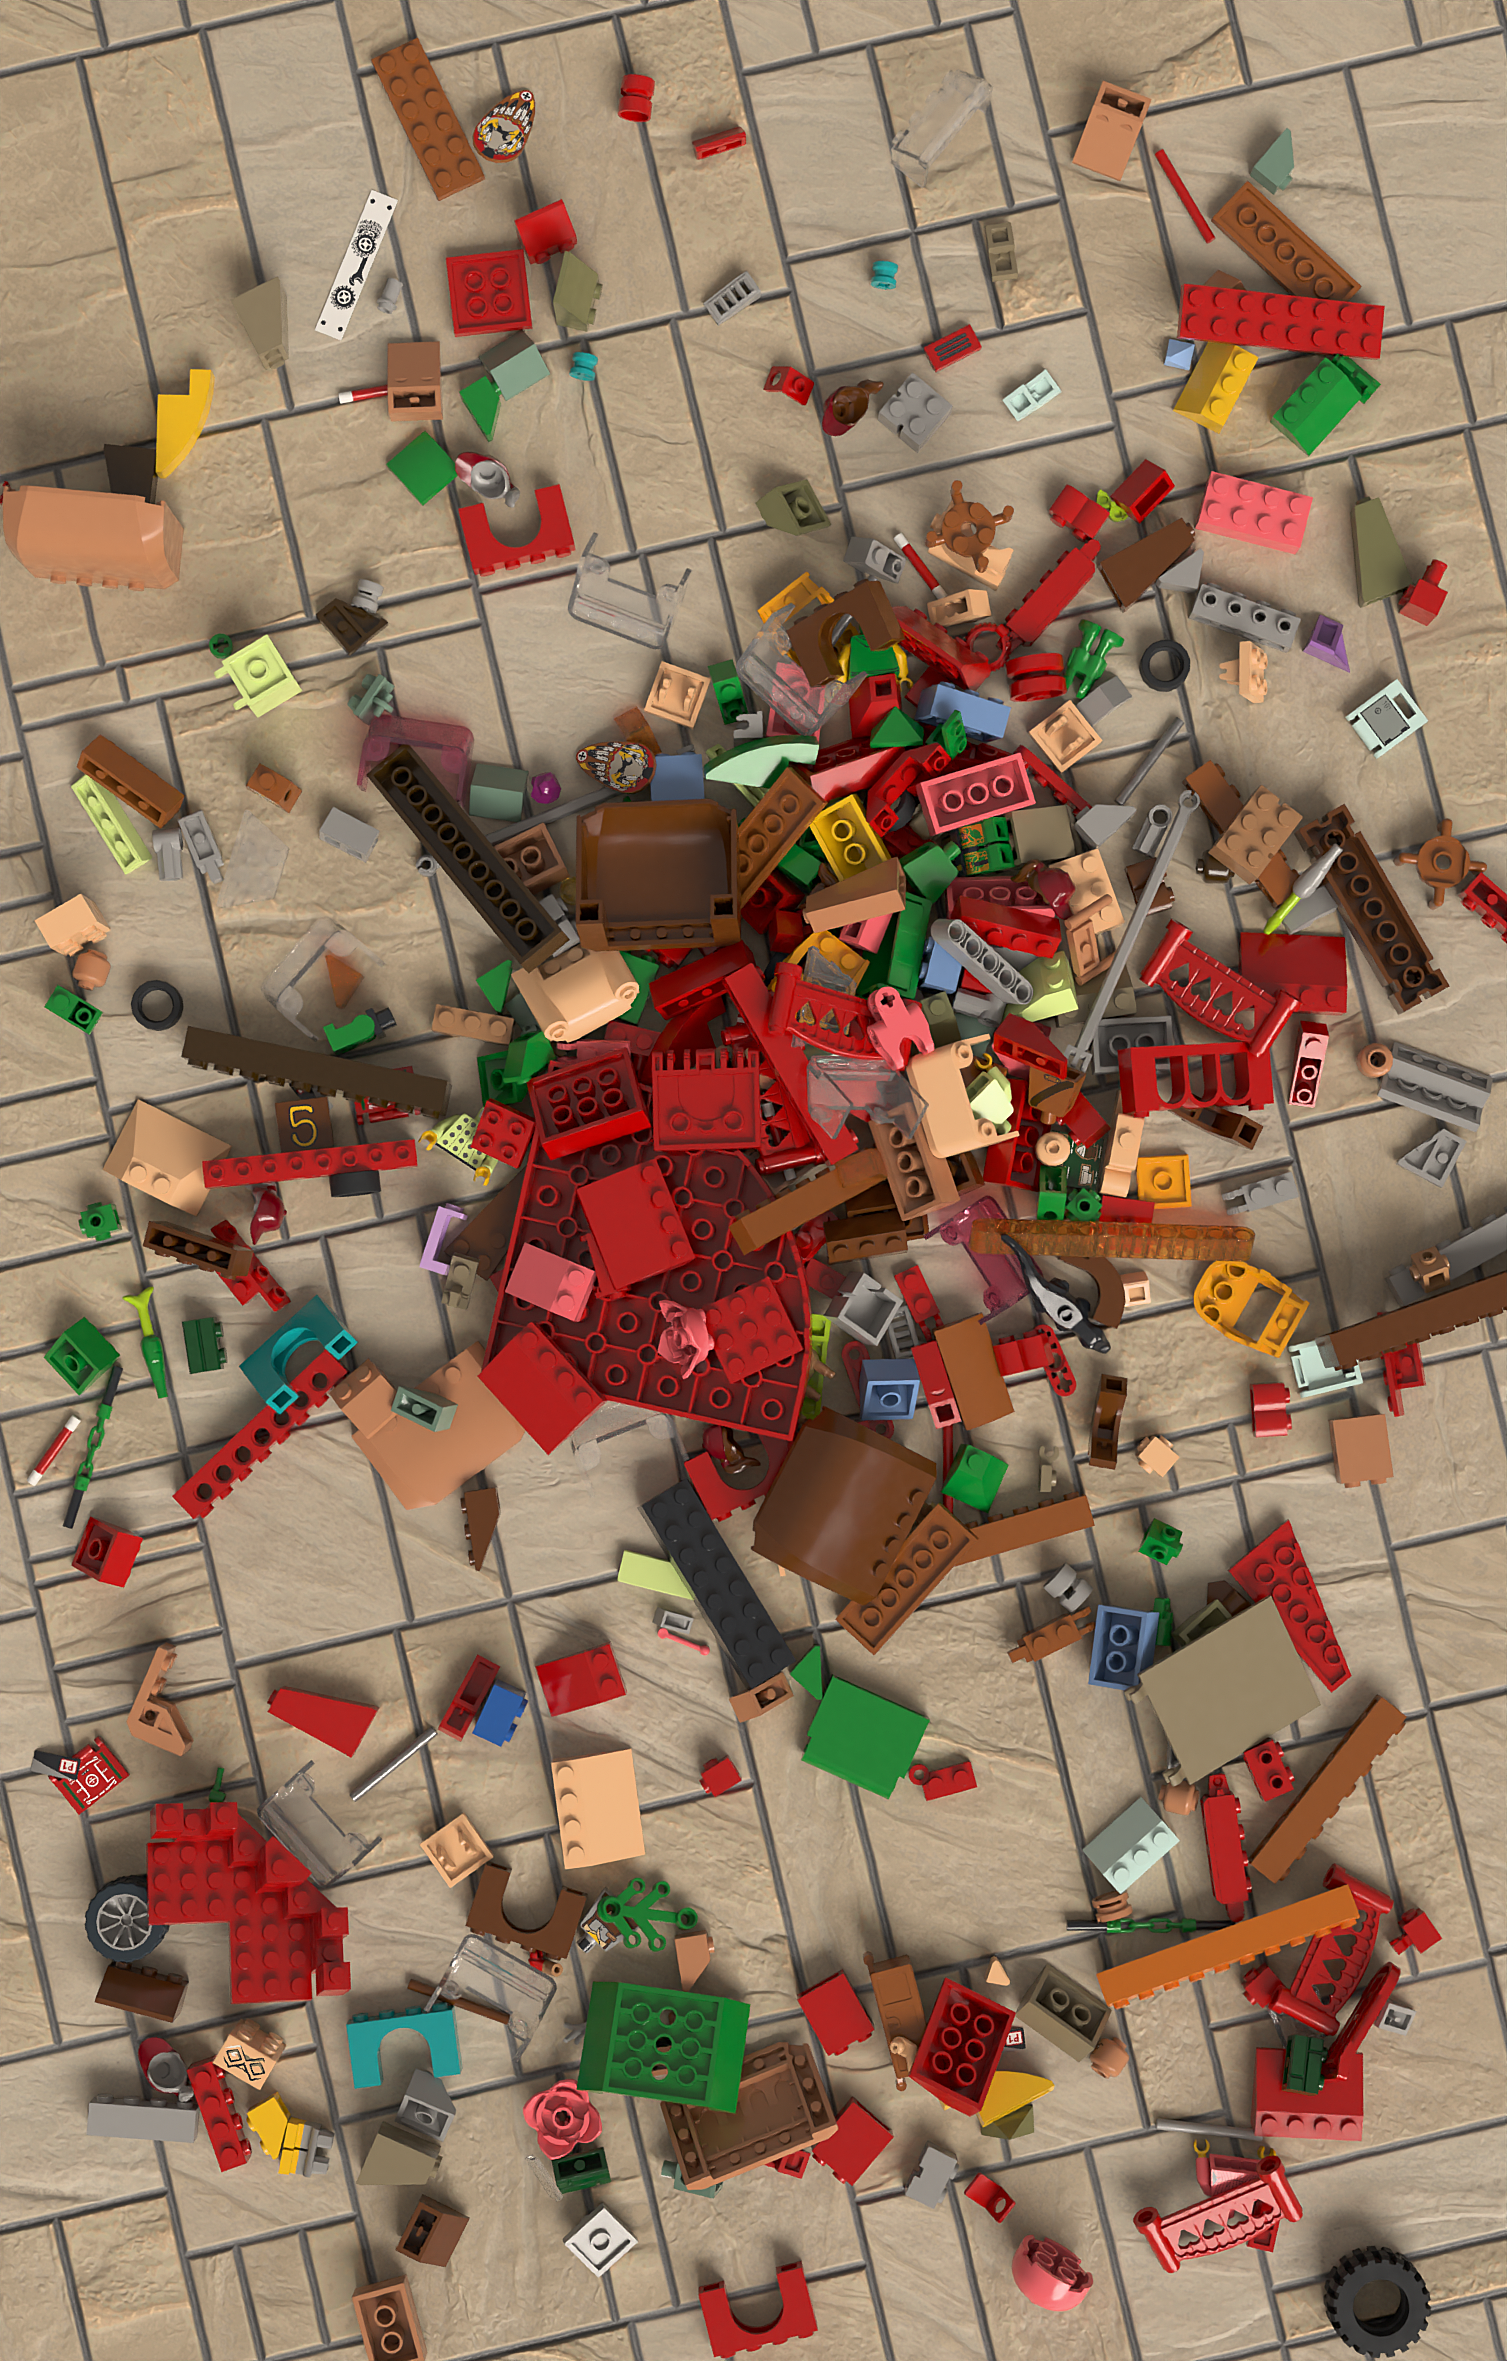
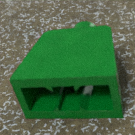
M950 841L942 849L938 844L927 842L900 858L899 862L907 882L916 894L921 898L930 900L933 904L958 875V870L951 861L961 853V850L953 841Z
M1040 1165L1036 1223L1040 1224V1229L1044 1232H1054L1056 1226L1063 1225L1067 1195V1167Z

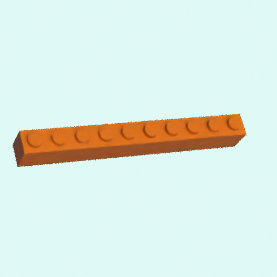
M1347 1884L1097 1973L1096 1976L1107 2006H1114L1116 2010L1130 2005L1129 2000L1139 1997L1140 2001L1155 1996L1154 1991L1162 1988H1164L1165 1992L1180 1987L1179 1982L1189 1979L1190 1983L1204 1979V1973L1212 1970L1215 1971V1974L1230 1969L1229 1964L1238 1961L1240 1965L1250 1963L1256 1960L1255 1955L1263 1952H1265L1266 1956L1281 1951L1280 1946L1290 1943L1291 1947L1306 1942L1305 1937L1314 1934L1316 1938L1323 1937L1332 1933L1330 1929L1339 1925L1342 1929L1357 1924L1356 1919L1360 1918V1914Z

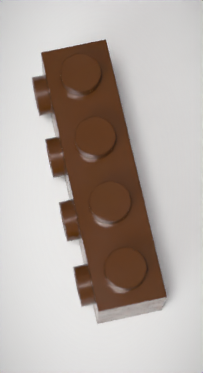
M149 1221L143 1242V1247L155 1250L154 1254L163 1257L172 1256L177 1258V1262L188 1265L193 1263L199 1265L198 1269L207 1272L217 1271L221 1273V1277L236 1280L237 1276L248 1275L254 1250L167 1221Z

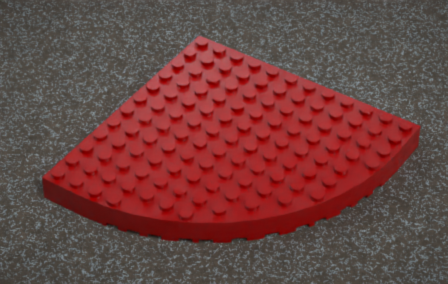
M550 1060L547 1073L571 1065ZM639 1083L651 1123L649 1128L550 1161L541 1144L536 1124L481 1372L521 1330L533 1321L543 1328L608 1401L794 1441L807 1390L812 1357V1311L809 1284L801 1252L792 1230L744 1255L729 1229V1226L737 1221L735 1216L747 1209L751 1213L756 1211L755 1206L768 1198L771 1202L777 1200L772 1189L761 1174L758 1173L753 1163L740 1149L655 1152L653 1140V1091L651 1087ZM656 1158L695 1259L681 1267L631 1284V1290L625 1292L626 1297L616 1300H610V1297L596 1299L595 1293L601 1292L598 1279H596L579 1322L560 1316L505 1292L524 1243L595 1270L588 1242L580 1241V1236L591 1233L575 1190ZM770 1276L804 1350L733 1384H730L713 1348V1350L708 1351L705 1360L699 1362L690 1375L683 1379L681 1375L683 1365L669 1362L657 1352L663 1331L672 1324L671 1322H666V1318L661 1312L659 1301H674L683 1307L697 1310Z

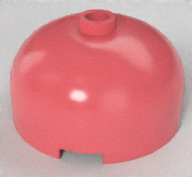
M1027 2235L1014 2254L1012 2274L1016 2285L1032 2303L1047 2310L1067 2311L1075 2308L1082 2302L1093 2285L1092 2274L1090 2272L1085 2273L1079 2265L1081 2260L1066 2247L1045 2237L1044 2241L1036 2240L1033 2235Z

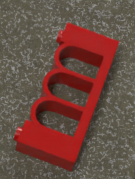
M1247 1042L1132 1047L1117 1050L1123 1114L1133 1113V1118L1149 1117V1112L1173 1110L1181 1106L1193 1110L1212 1105L1223 1108L1248 1106V1111L1264 1110V1105L1274 1103L1270 1049L1262 1058H1258L1248 1051L1250 1046ZM1220 1055L1234 1056L1236 1092L1232 1099L1223 1090ZM1202 1056L1204 1094L1200 1101L1191 1093L1187 1057ZM1169 1058L1172 1096L1167 1103L1161 1099L1158 1093L1155 1059Z

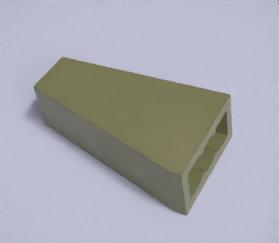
M1370 497L1355 502L1356 506L1350 512L1357 596L1360 608L1404 592L1410 584L1413 585L1379 497L1372 500Z

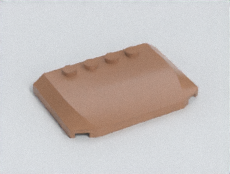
M479 1341L465 1349L414 1388L438 1394L458 1404L450 1429L433 1432L397 1414L369 1440L360 1430L351 1436L406 1510L436 1505L520 1442L526 1431L477 1377L481 1373L486 1351Z
M778 2042L744 2056L736 2114L665 2101L660 2103L684 2183L688 2190L706 2189L829 2139L839 2129L808 2043H802L803 2046L789 2045L788 2042Z

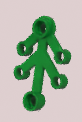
M641 1878L630 1880L627 1888L617 1897L606 1896L598 1902L597 1913L600 1919L606 1923H614L624 1936V1945L630 1949L640 1945L641 1936L638 1932L632 1931L623 1917L632 1918L648 1938L650 1950L654 1952L665 1948L666 1939L657 1933L648 1920L673 1923L681 1930L695 1927L698 1921L697 1913L689 1907L680 1909L677 1912L648 1909L660 1898L666 1897L670 1893V1886L665 1881L655 1883L652 1891L634 1907L625 1906L624 1904L632 1896L640 1894L645 1890V1882ZM634 1882H637L639 1884V1891H636L633 1888ZM659 1885L664 1887V1894L658 1892ZM607 1905L612 1907V1914L606 1912ZM682 1915L686 1916L687 1918L686 1924H683L681 1922ZM630 1935L635 1937L634 1945L629 1942ZM655 1938L660 1941L659 1948L654 1945Z

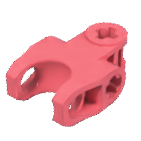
M892 987L880 988L869 995L867 1005L876 1023L868 1026L867 1032L875 1050L883 1057L893 1071L904 1066V1060L899 1050L900 1042L904 1037L913 1040L923 1055L935 1050L929 1024L916 1003L905 1007L900 994ZM884 998H886V999H887V1003H885L884 1005H882V1004H881V1000H883Z

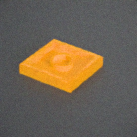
M1188 1154L1137 1158L1136 1182L1138 1200L1155 1202L1154 1209L1192 1207Z

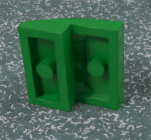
M426 431L422 432L386 464L388 469L402 482L422 506L458 476L455 471L454 461Z

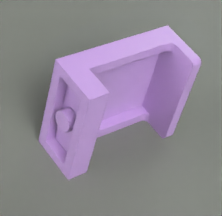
M446 1203L445 1208L438 1207L419 1267L448 1276L450 1265L438 1262L437 1260L451 1217L467 1220L468 1216L462 1214L463 1208Z

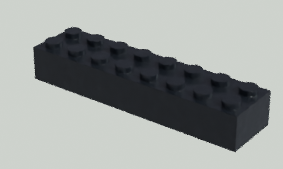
M687 1479L679 1481L637 1507L746 1689H753L796 1662V1659Z

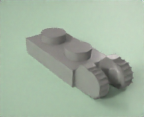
M1292 1172L1240 1187L1239 1190L1222 1194L1223 1200L1234 1199L1236 1196L1242 1195L1245 1205L1234 1206L1226 1210L1228 1216L1243 1211L1250 1212L1299 1197Z

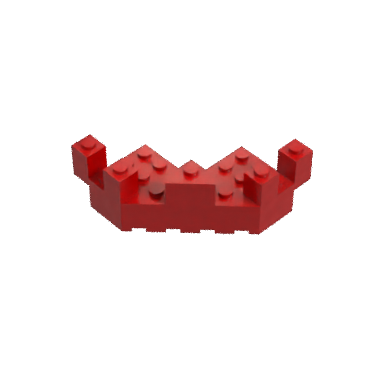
M210 1802L205 1809H183V1803L155 1804L150 1811V1839L173 1838V1842H152L146 1844L148 1925L228 1923L230 2004L311 2001L312 1974H316V1996L344 1995L351 1990L350 1962H344L343 1939L349 1935L348 1907H336L307 1880L312 1872L274 1836L267 1842L238 1814L237 1802Z

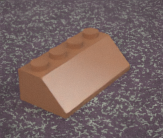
M916 1102L906 1103L868 1122L902 1221L941 1210L960 1201L946 1157L938 1158L930 1151Z

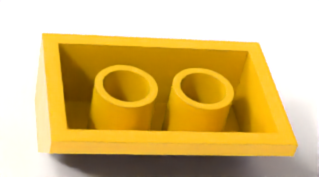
M1208 342L1173 411L1220 434L1259 357L1236 345Z
M852 794L821 811L809 825L840 882L891 859L881 837L866 822L867 812L857 794Z

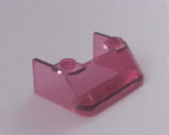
M381 714L379 718L374 717L372 719L362 746L356 784L361 791L366 792L368 777L366 774L370 771L371 761L378 762L385 759L389 753L390 743L408 744L413 747L442 751L441 764L447 772L460 774L456 801L460 806L464 807L474 748V736L470 729L459 725Z
M986 1195L923 1236L927 1240L940 1232L943 1241L949 1245L956 1246L961 1243L989 1287L983 1292V1302L990 1312L978 1320L980 1325L1030 1294L1023 1278L1020 1262L1014 1251L1002 1241L1001 1234H1008L1016 1240L1030 1256L1037 1272L1044 1277L1038 1264L997 1201L991 1196Z

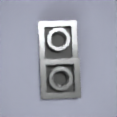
M1325 886L1316 889L1310 897L1300 899L1281 923L1290 935L1311 926L1314 920L1335 912L1338 905Z

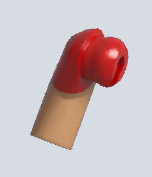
M536 1949L535 1952H529L530 1958L528 1963L530 1966L554 1977L562 1974V1965L543 1958V1951Z

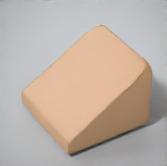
M1145 1271L1120 1275L1125 1291V1307L1151 1303L1149 1280Z

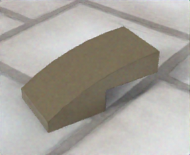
M1011 222L985 225L992 282L1018 279Z

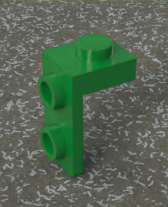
M954 710L944 725L939 723L925 742L926 745L940 744L952 761L958 753L965 749L967 744L961 712L958 710Z

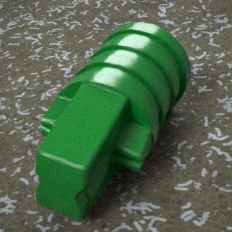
M1157 1597L1154 1600L1153 1610H1150L1159 1613L1155 1645L1171 1646L1173 1613H1170V1599Z

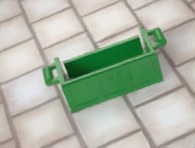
M906 892L905 910L892 914L878 953L875 954L863 950L862 958L870 961L856 988L855 997L868 1000L869 995L873 991L883 987H892L897 990L901 999H915L932 904L930 900ZM884 998L883 1000H881V1004H882V1005H884L885 1003H887V999H886V998Z

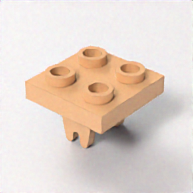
M1251 641L1240 642L1239 659L1221 663L1219 667L1224 670L1227 669V672L1220 674L1219 678L1227 680L1228 684L1238 685L1239 694L1252 703H1263L1264 695L1267 694V681L1264 679V669L1267 668L1268 664L1266 653Z
M662 661L644 712L694 729L711 679Z
M1071 700L1028 733L1060 774L1102 742V739Z
M464 1812L420 1843V1846L450 1888L494 1857V1854Z

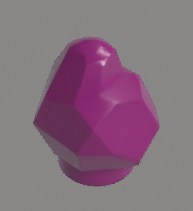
M544 772L532 777L531 784L533 789L531 797L537 803L549 804L559 798L562 788L555 774Z

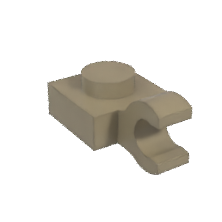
M1040 1446L1038 1450L1040 1456L1038 1491L1051 1492V1486H1056V1470H1052L1051 1464L1058 1458L1059 1448L1054 1446L1053 1455L1047 1457L1044 1454V1446Z

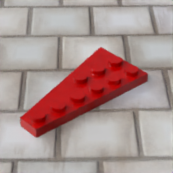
M1287 1519L1227 1571L1254 1603L1268 1595L1272 1597L1298 1655L1329 1692L1332 1693L1352 1675L1342 1650L1338 1645L1330 1620H1328L1299 1543L1293 1533L1291 1523Z

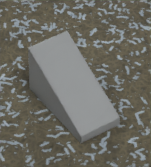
M657 1607L652 1623L660 1627L689 1634L694 1618Z

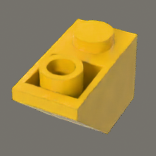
M277 2091L250 2107L246 2113L248 2115L246 2120L250 2129L253 2132L257 2131L261 2138L260 2145L266 2155L270 2154L273 2160L278 2158L282 2151L287 2124L291 2116Z

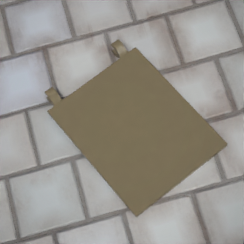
M1270 1595L1137 1674L1140 1684L1131 1686L1123 1691L1127 1700H1132L1133 1704L1139 1703L1147 1695L1179 1763L1177 1767L1167 1769L1162 1773L1166 1783L1170 1782L1173 1787L1180 1784L1184 1778H1186L1188 1784H1193L1321 1705Z

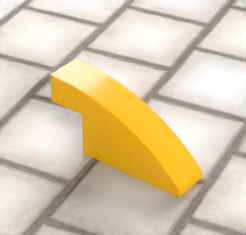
M190 369L189 395L158 394L156 473L160 479L168 477L180 465L195 445L203 430L214 392L215 376L211 370Z
M995 2071L982 2110L976 2113V2116L982 2127H985L1053 2091L1055 2085L1051 2080L1026 2073ZM939 2100L944 2111L950 2108Z

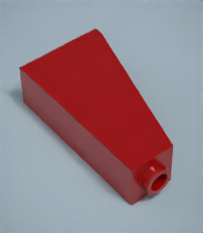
M287 1686L281 1687L279 1691L274 1689L267 1701V1704L271 1705L267 1711L268 1713L351 1758L358 1749L379 1710V1707Z

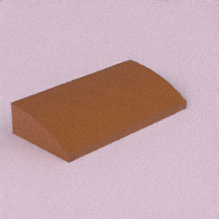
M980 1312L933 1328L932 1331L937 1341L965 1430L968 1431L1015 1412L1004 1378L1000 1376L992 1347L993 1344L983 1313Z

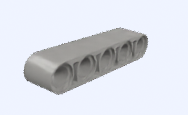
M938 919L933 923L931 927L932 938L1002 1002L1027 1004L1031 1001L1033 997L1032 985L963 921Z

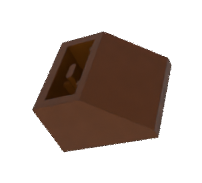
M422 2194L397 2244L396 2251L420 2263L446 2267L470 2217Z

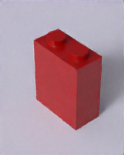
M843 1969L797 1994V2001L828 2056L833 2053L835 2056H838L849 2049V2044L856 2040L858 2043H861L872 2036L871 2032L875 2030L874 2024Z
M852 2096L835 2116L839 2129L829 2139L811 2145L812 2157L820 2165L825 2166L827 2164L834 2170L832 2174L841 2183L844 2184L847 2181L851 2186L855 2184L894 2138L893 2131Z

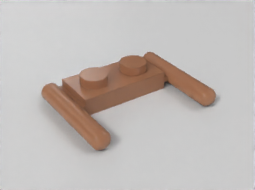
M1105 894L1064 921L1065 926L1068 928L1066 929L1073 970L1077 974L1075 980L1080 986L1108 969L1116 953L1115 951L1100 961L1093 922L1089 919V917L1112 903L1113 899L1109 894Z

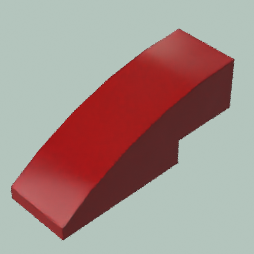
M477 1654L438 1727L439 1731L460 1742L462 1741L501 1666Z

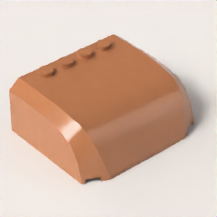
M29 485L20 486V490L16 491L8 486H4L3 531L6 544L12 555L35 578L50 579V582L56 584H66V580L76 581L77 585L88 587L92 586V583H100L102 587L109 589H118V585L128 586V589L133 591H144V588L166 589L179 581L184 528L165 501L161 500L156 502L155 505L145 503V497L136 495Z

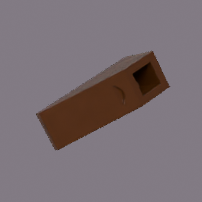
M497 1487L464 1492V1498H460L462 1513H467L469 1523L464 1524L466 1540L471 1539L472 1550H468L470 1566H475L476 1571H480L483 1567L501 1515Z

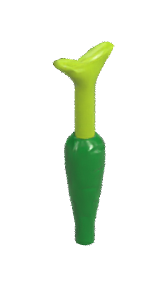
M150 1286L138 1296L125 1295L122 1299L132 1304L138 1310L144 1336L140 1342L142 1355L156 1388L158 1399L168 1397L163 1347L160 1338L153 1333L148 1311L149 1298L154 1290V1287Z

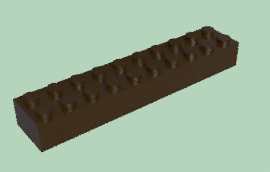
M407 741L366 774L528 973L532 972L570 940Z
M192 1026L187 1028L181 1055L182 1058L188 1061L187 1065H191L196 1069L207 1071L208 1066L214 1067L213 1070L217 1071V1073L233 1076L234 1072H238L239 1076L252 1081H259V1077H262L269 1084L284 1087L285 1083H290L294 1089L304 1092H310V1089L314 1088L317 1089L320 1095L336 1098V1093L342 1094L346 1100L361 1103L362 1099L369 1100L368 1103L372 1104V1106L385 1109L390 1104L394 1105L397 1111L413 1114V1110L421 1111L420 1114L424 1117L439 1119V1115L446 1116L452 1085L447 1080Z

